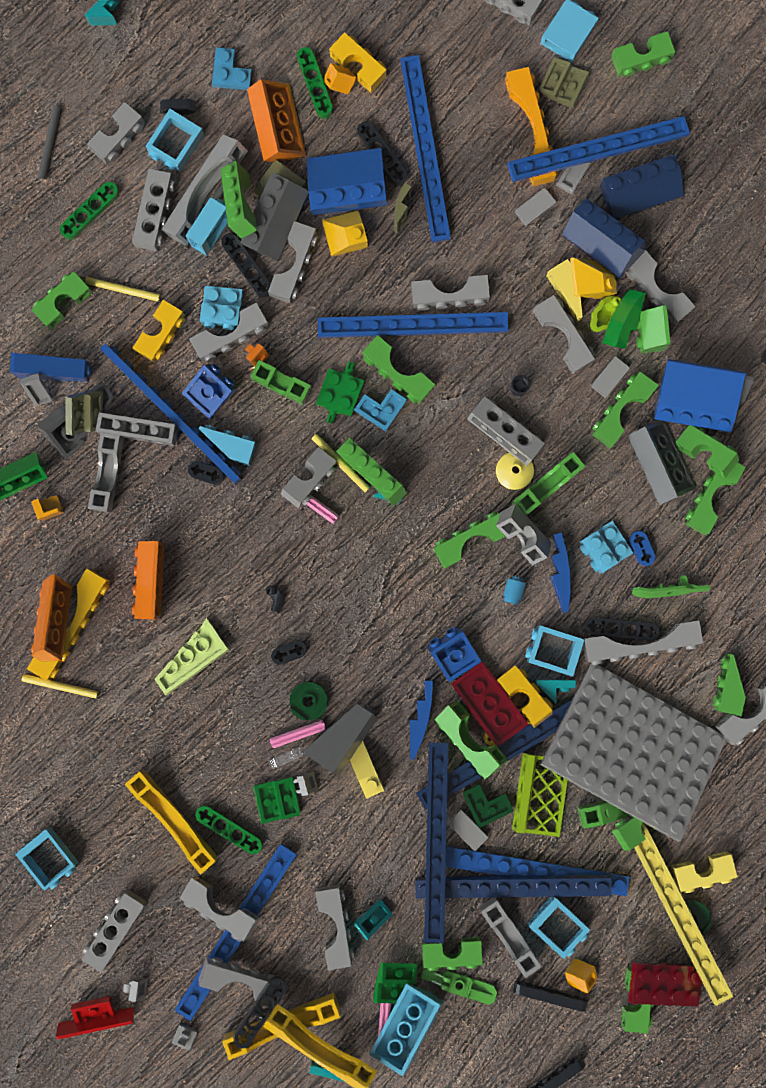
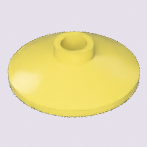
M507 453L498 461L496 475L504 487L518 490L526 487L531 482L534 475V466L532 461L526 466L511 453ZM518 467L519 472L513 473L512 468Z

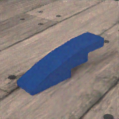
M562 532L552 535L558 554L551 556L557 574L550 576L562 613L569 611L570 569L567 550Z
M424 680L425 699H417V719H410V759H415L426 731L432 703L433 680Z

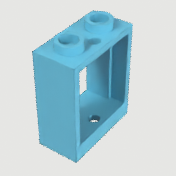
M169 109L145 147L152 159L155 161L161 160L168 169L181 172L203 138L204 133L201 127ZM170 124L191 135L176 160L156 148Z
M210 197L186 234L191 247L206 256L228 225L225 202L218 198L215 200Z
M538 625L537 629L534 628L532 631V646H528L525 657L528 658L527 662L573 677L584 639ZM543 632L573 641L565 669L535 660Z
M51 826L15 854L44 891L49 887L51 889L55 888L61 883L59 879L64 874L66 877L71 875L76 870L74 866L79 863ZM48 838L69 863L67 867L51 880L48 879L29 855L30 852Z
M549 897L527 922L528 926L563 959L575 952V946L580 941H585L590 931L589 927L557 897ZM557 907L581 928L563 949L539 928Z

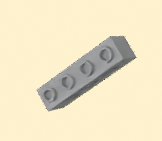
M484 0L490 5L494 4L499 7L503 13L516 17L520 23L528 25L531 24L542 4V0ZM521 2L523 5L517 6L515 3Z
M148 169L132 239L135 247L158 252V247L162 246V228L167 221L165 216L167 210H170L171 207L170 194L174 192L176 183L171 173ZM159 189H162L163 193L159 196H156L155 192ZM153 208H159L156 214H151ZM149 226H155V229L152 232H147V228Z
M485 396L467 418V420L526 466L545 444L538 435L532 434L524 424L514 420L510 413L500 409L493 400ZM488 416H493L495 421L490 420ZM503 427L508 428L510 433L506 432ZM518 439H522L525 445L521 444Z
M99 413L96 432L99 434L102 432L120 435L126 439L176 446L178 427L170 423Z
M129 889L124 894L122 892L119 894L114 902L117 906L114 910L110 909L104 917L106 923L103 927L99 926L93 935L96 937L92 944L89 942L83 950L85 955L82 961L100 973L105 969L147 904V901ZM120 909H125L128 912V917H122ZM109 926H115L117 928V933H111L109 931ZM103 942L107 950H101L98 943Z

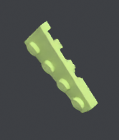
M207 618L202 623L203 625L194 632L185 646H182L174 659L155 678V681L165 695L173 692L229 651Z

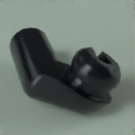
M269 585L265 591L273 600L271 611L280 613L284 595L277 586Z

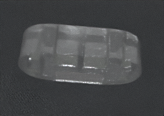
M302 746L269 759L268 762L271 770L303 757L305 754L303 753Z

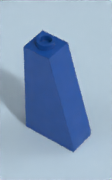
M11 353L10 372L20 379L38 373L42 380L88 382V378L92 374L91 365L84 359Z

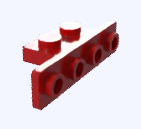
M110 996L74 1003L71 1005L74 1020L58 1023L56 1038L59 1040L133 1024L135 1009L130 1007L115 1011Z

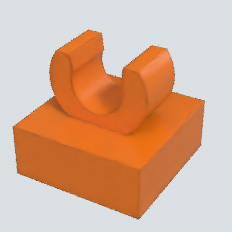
M259 343L255 348L251 344L245 348L248 352L246 358L254 367H256L259 360L264 362L270 356Z

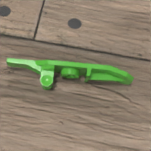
M682 575L678 581V586L672 584L663 588V585L660 584L659 587L651 588L635 587L632 590V594L642 598H657L709 591L711 587L710 585L697 586L689 584L687 576Z
M423 968L420 979L438 984L443 991L487 1005L495 1002L498 993L492 984L451 971L437 973ZM461 982L463 986L461 988H457L455 986L456 983Z

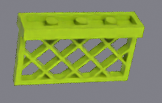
M523 752L512 830L517 833L560 837L568 780L552 771L555 778L546 783L542 775L549 769L545 768L541 772L536 769L537 759L543 760L544 756ZM540 778L545 786L536 792L533 788V782ZM558 780L561 784V790L554 794L549 786ZM548 789L552 797L544 803L539 794ZM537 797L542 805L533 811L530 803ZM556 800L559 804L558 809L551 813L547 805ZM545 808L550 816L541 822L536 814ZM534 816L539 825L534 829L527 828L528 820ZM551 819L556 823L555 832L548 831L544 826Z

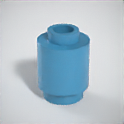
M512 576V579H507L503 593L504 602L515 605L519 604L526 583H523V578Z

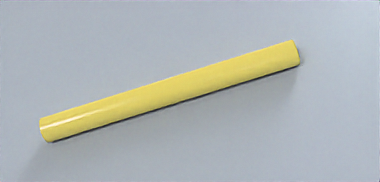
M86 277L85 284L158 302L160 300V294L91 277Z
M318 434L312 437V440L325 453L336 460V464L364 492L370 489V486Z
M27 674L22 676L23 682L96 699L99 691L53 680L46 681L43 678Z

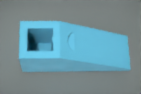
M205 425V428L199 427V430L232 461L248 466L251 465L257 445L253 442V438L242 435V438L234 436L235 433L224 430L223 433L218 432L216 427Z

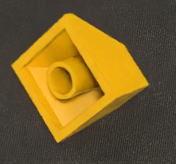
M359 211L322 220L331 257L368 247Z
M570 258L575 296L601 299L617 294L615 275L594 260Z

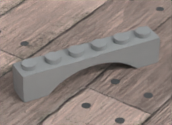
M225 135L221 136L162 228L173 240L186 246L188 245L189 241L186 234L197 219L206 196L222 178L221 168L234 161L240 164L248 152L238 140Z
M699 620L676 623L662 637L642 645H624L612 641L605 636L583 638L586 662H591L592 665L602 664L604 659H610V662L621 661L623 656H629V659L641 657V653L648 652V656L658 655L660 650L667 649V653L679 651L678 647L686 646V650L698 648L697 644H703Z

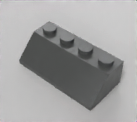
M271 172L254 210L257 231L242 238L240 243L278 262L287 243L293 222L297 221L309 194L308 190Z
M666 421L653 423L628 435L630 444L635 450L638 462L645 472L646 480L650 483L654 497L659 505L696 489Z

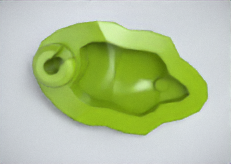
M608 296L597 304V307L591 313L590 328L592 331L600 332L607 329L617 306L621 302L620 297Z

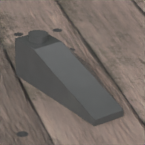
M102 382L87 392H103L102 413H104L114 396L105 383ZM65 405L50 413L36 425L44 437L65 459H68L81 448L84 443L83 440L88 434L86 431L75 435L66 434Z

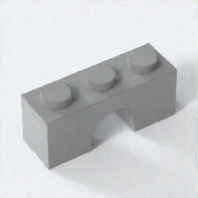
M125 102L112 115L115 123L119 125L118 132L115 135L107 136L99 130L87 143L90 150L107 165L117 159L122 148H126L130 144L131 138L135 134L140 133L145 124L142 116Z
M318 447L305 464V467L312 473L313 477L310 480L303 481L294 475L282 489L281 495L298 509L302 504L306 506L312 498L310 496L314 490L318 492L324 484L322 482L326 476L329 478L336 470L334 468L336 460Z
M516 504L503 510L500 513L496 526L508 539L515 535L518 536L522 544V555L532 565L548 558L552 543Z

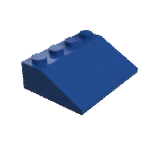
M382 148L307 158L310 209L313 215L388 205Z
M668 359L655 403L654 419L731 432L737 415L746 372Z

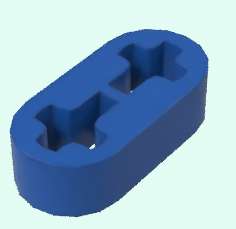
M642 531L632 533L629 537V543L638 564L641 566L653 564L655 554L647 535ZM635 535L643 538V540L640 541L642 548H640L639 543H634V539H636ZM642 550H644L646 555H650L648 563L641 560V557H643Z

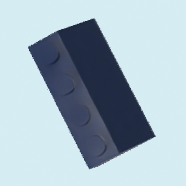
M675 154L603 178L600 184L609 214L615 219L684 196L682 173Z
M587 198L573 211L562 233L563 237L619 279L645 252V241Z

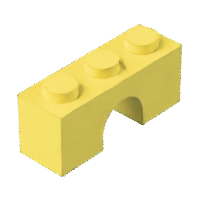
M724 851L709 855V869L701 874L696 873L694 864L691 861L671 865L678 890L680 892L683 891V893H690L695 891L694 888H710L717 882L722 884L732 882L733 878H737L732 854Z

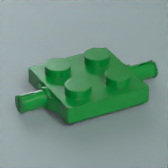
M348 361L344 372H338L330 368L327 371L315 403L329 411L325 421L333 425L336 414L352 417L365 383L364 380L352 375L354 363Z

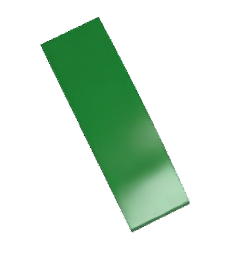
M629 289L609 322L603 344L626 349L631 330L636 331L646 293Z

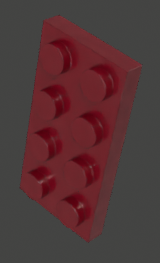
M480 662L451 684L497 747L528 725L527 721L483 662Z
M633 962L628 1002L631 1004L699 1007L702 980L694 965Z

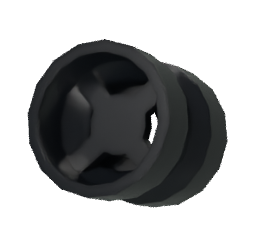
M524 375L515 376L510 384L511 393L517 397L524 396L530 388V381Z

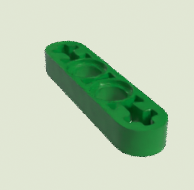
M303 47L297 52L298 64L317 116L321 119H327L332 115V104L313 51L308 47ZM303 54L309 56L308 60L310 65L306 66ZM308 71H315L317 76L314 79L308 78L306 76ZM315 88H321L323 90L322 95L315 96L312 93ZM322 100L325 108H327L326 113H324L323 110H321L320 101Z
M106 182L61 224L60 233L67 240H73L80 235L119 197L117 186L113 182ZM108 188L113 189L114 193L112 195L107 194L106 190ZM101 194L103 195V197L106 198V202H104V200L100 196ZM95 200L101 201V207L98 209H93L91 206ZM86 213L88 215L85 222L78 221L79 214ZM74 220H75V222L79 225L78 228H77V226L73 223ZM67 227L72 228L73 232L71 234L67 233Z
M202 805L197 809L196 819L201 824L249 854H257L261 851L263 842L259 836L209 805ZM205 809H207L208 815L211 817H213L214 814L217 815V817L213 820L212 824L209 823L211 820L210 818H201L202 813H200V810L204 811ZM219 819L226 821V828L223 830L216 827V821ZM236 829L241 830L243 833V837L240 840H236L232 836V832ZM246 835L250 836L247 839L250 842H254V840H256L258 842L257 846L259 848H254L252 850L250 848L251 844L248 842H246L245 845H243L242 842L245 840Z

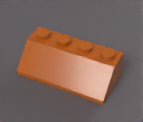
M260 79L250 86L247 91L263 160L267 162H274L275 160L283 162L306 156L290 85L288 83Z
M138 541V546H135V557H138L137 565L134 566V576H137L136 584L133 585V595L136 596L135 603L132 604V615H135L134 619L161 620L165 543L159 541Z
M51 574L42 582V588L39 592L40 602L37 608V622L34 627L35 636L31 652L32 656L40 661H62L72 586L55 574Z

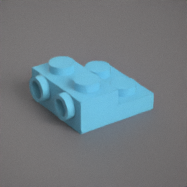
M205 286L200 323L205 328L215 329V326L223 327L225 330L237 328L240 321L243 290Z
M613 521L581 540V546H579L582 553L590 557L592 561L590 565L595 572L599 571L600 574L633 554Z

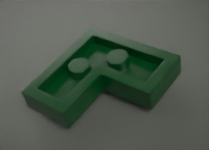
M480 784L462 792L479 828L514 812L505 793L487 801Z

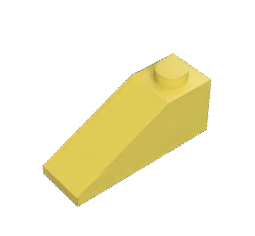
M567 259L549 270L546 276L576 323H578L583 317L581 297L574 295L571 263Z
M362 741L350 762L367 799L384 791V786Z

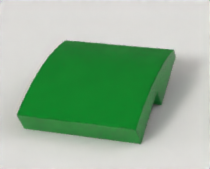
M293 777L252 785L261 824L301 815Z
M381 962L375 983L373 1003L396 1004L407 983L411 985L416 984L417 964Z

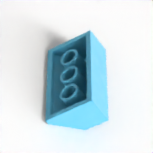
M407 983L369 1055L401 1076L405 1075L445 1001L427 990Z

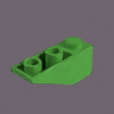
M726 654L721 661L722 675L717 680L718 693L713 698L714 710L742 716L746 698L735 657L733 654Z
M606 801L577 806L580 823L584 829L605 825L631 816Z

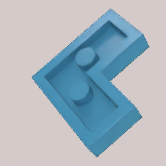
M216 48L212 78L213 87L247 90L251 86V69L234 68L235 49Z
M391 389L380 405L364 394L354 411L386 432L407 399Z

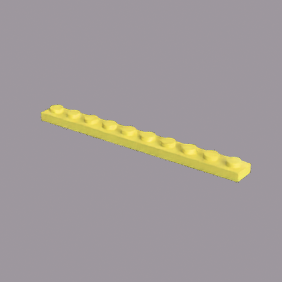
M643 822L641 831L646 840L634 847L713 1004L718 1005L732 998L733 995Z

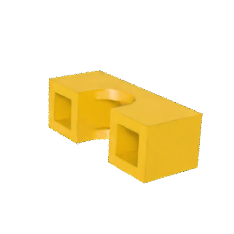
M344 32L329 48L330 57L342 67H346L351 62L360 63L363 67L357 73V81L372 93L386 78V66L380 60L376 61L368 49H363L359 46L358 41L352 35L348 36Z
M162 300L153 315L157 321L162 323L161 332L156 336H149L142 332L133 346L137 353L154 363L157 360H161L165 353L166 345L172 343L177 328H181L185 322L183 311L165 300Z
M515 665L498 678L497 681L510 698L520 692L528 695L530 701L522 709V714L535 728L553 714L551 709L553 706L547 698L543 699L538 694L541 691L535 683H529L526 679L528 677L526 672L522 668L518 669Z

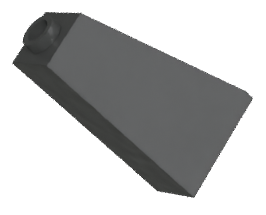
M356 704L308 746L303 753L339 777L378 719L373 715L374 710L367 705L361 707Z

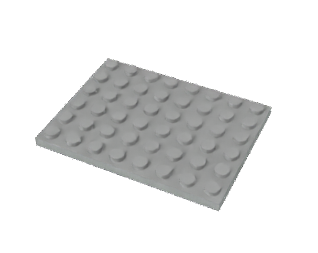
M590 663L540 765L679 842L690 822L726 738L719 732L601 666Z

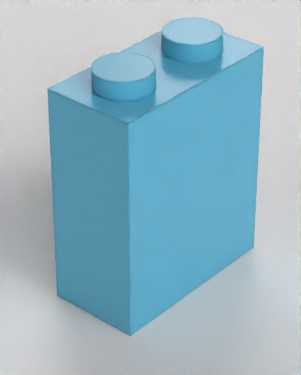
M565 0L543 34L540 44L572 63L593 32L599 18L592 11L580 7L576 1Z

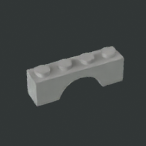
M293 222L288 242L296 251V261L287 272L274 274L268 290L270 297L290 304L292 299L297 298L299 292L297 288L299 281L302 282L305 276L303 269L305 264H309L312 256L310 250L312 246H316L318 240L315 228Z
M645 250L626 271V275L630 280H634L639 285L638 288L641 292L649 296L655 308L667 306L668 323H672L675 326L695 308V305L684 293L667 294L658 288L654 279L657 262Z
M488 275L469 276L465 286L455 293L439 291L431 280L411 282L413 308H417L420 311L428 310L429 307L444 309L448 305L465 307L470 303L480 306L485 305V302H488L490 298Z
M553 295L535 306L533 313L542 327L553 326L564 332L568 339V350L563 360L572 374H575L595 360L593 357L595 354L590 346L587 347L583 340L585 339L581 331L575 329L572 317L569 314L566 315L563 310L564 305L559 298L556 299Z
M254 303L240 311L239 324L231 334L216 336L204 330L189 338L200 360L202 362H210L216 358L217 354L232 350L233 346L237 343L243 344L247 342L250 336L264 333L269 325L257 303Z
M100 433L98 472L95 484L90 492L88 509L112 513L124 438L120 435Z
M766 682L758 688L759 705L751 715L736 717L732 714H727L714 726L726 738L729 744H741L746 739L745 736L750 731L751 733L756 731L761 726L760 723L766 719Z
M198 876L190 879L180 897L186 907L190 909L195 908L200 912L199 915L207 920L211 919L216 923V927L223 931H229L232 933L231 936L240 942L250 939L261 919L246 908L240 909L234 914L221 911L213 900V886Z
M340 884L316 888L319 912L326 913L332 917L337 926L335 939L325 947L328 970L351 967V960H355L354 950L349 948L348 942L352 938L350 928L346 929L345 921L349 920L347 909H343L342 903L345 901L344 889L340 890Z
M493 897L479 907L482 915L498 935L523 976L526 978L541 968L539 960L498 899Z
M206 957L198 981L200 987L217 992L228 983L243 982L253 990V997L256 1000L267 982L275 975L267 974L266 976L253 968L247 970L237 963L227 964L220 958L212 957L211 959ZM280 982L272 984L274 990L270 995L273 999L275 998L273 995L275 989H281ZM264 998L260 1002V1005L267 1007L271 1004V1000L268 998Z

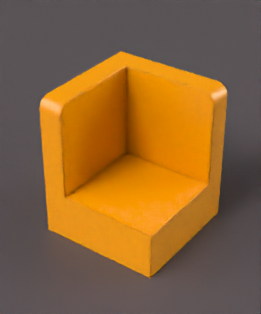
M330 63L323 81L331 90L349 94L356 76L350 69Z
M56 495L44 500L36 499L31 501L38 520L43 521L64 513L59 498Z
M574 959L565 971L568 985L585 993H589L598 980L595 966L578 959Z

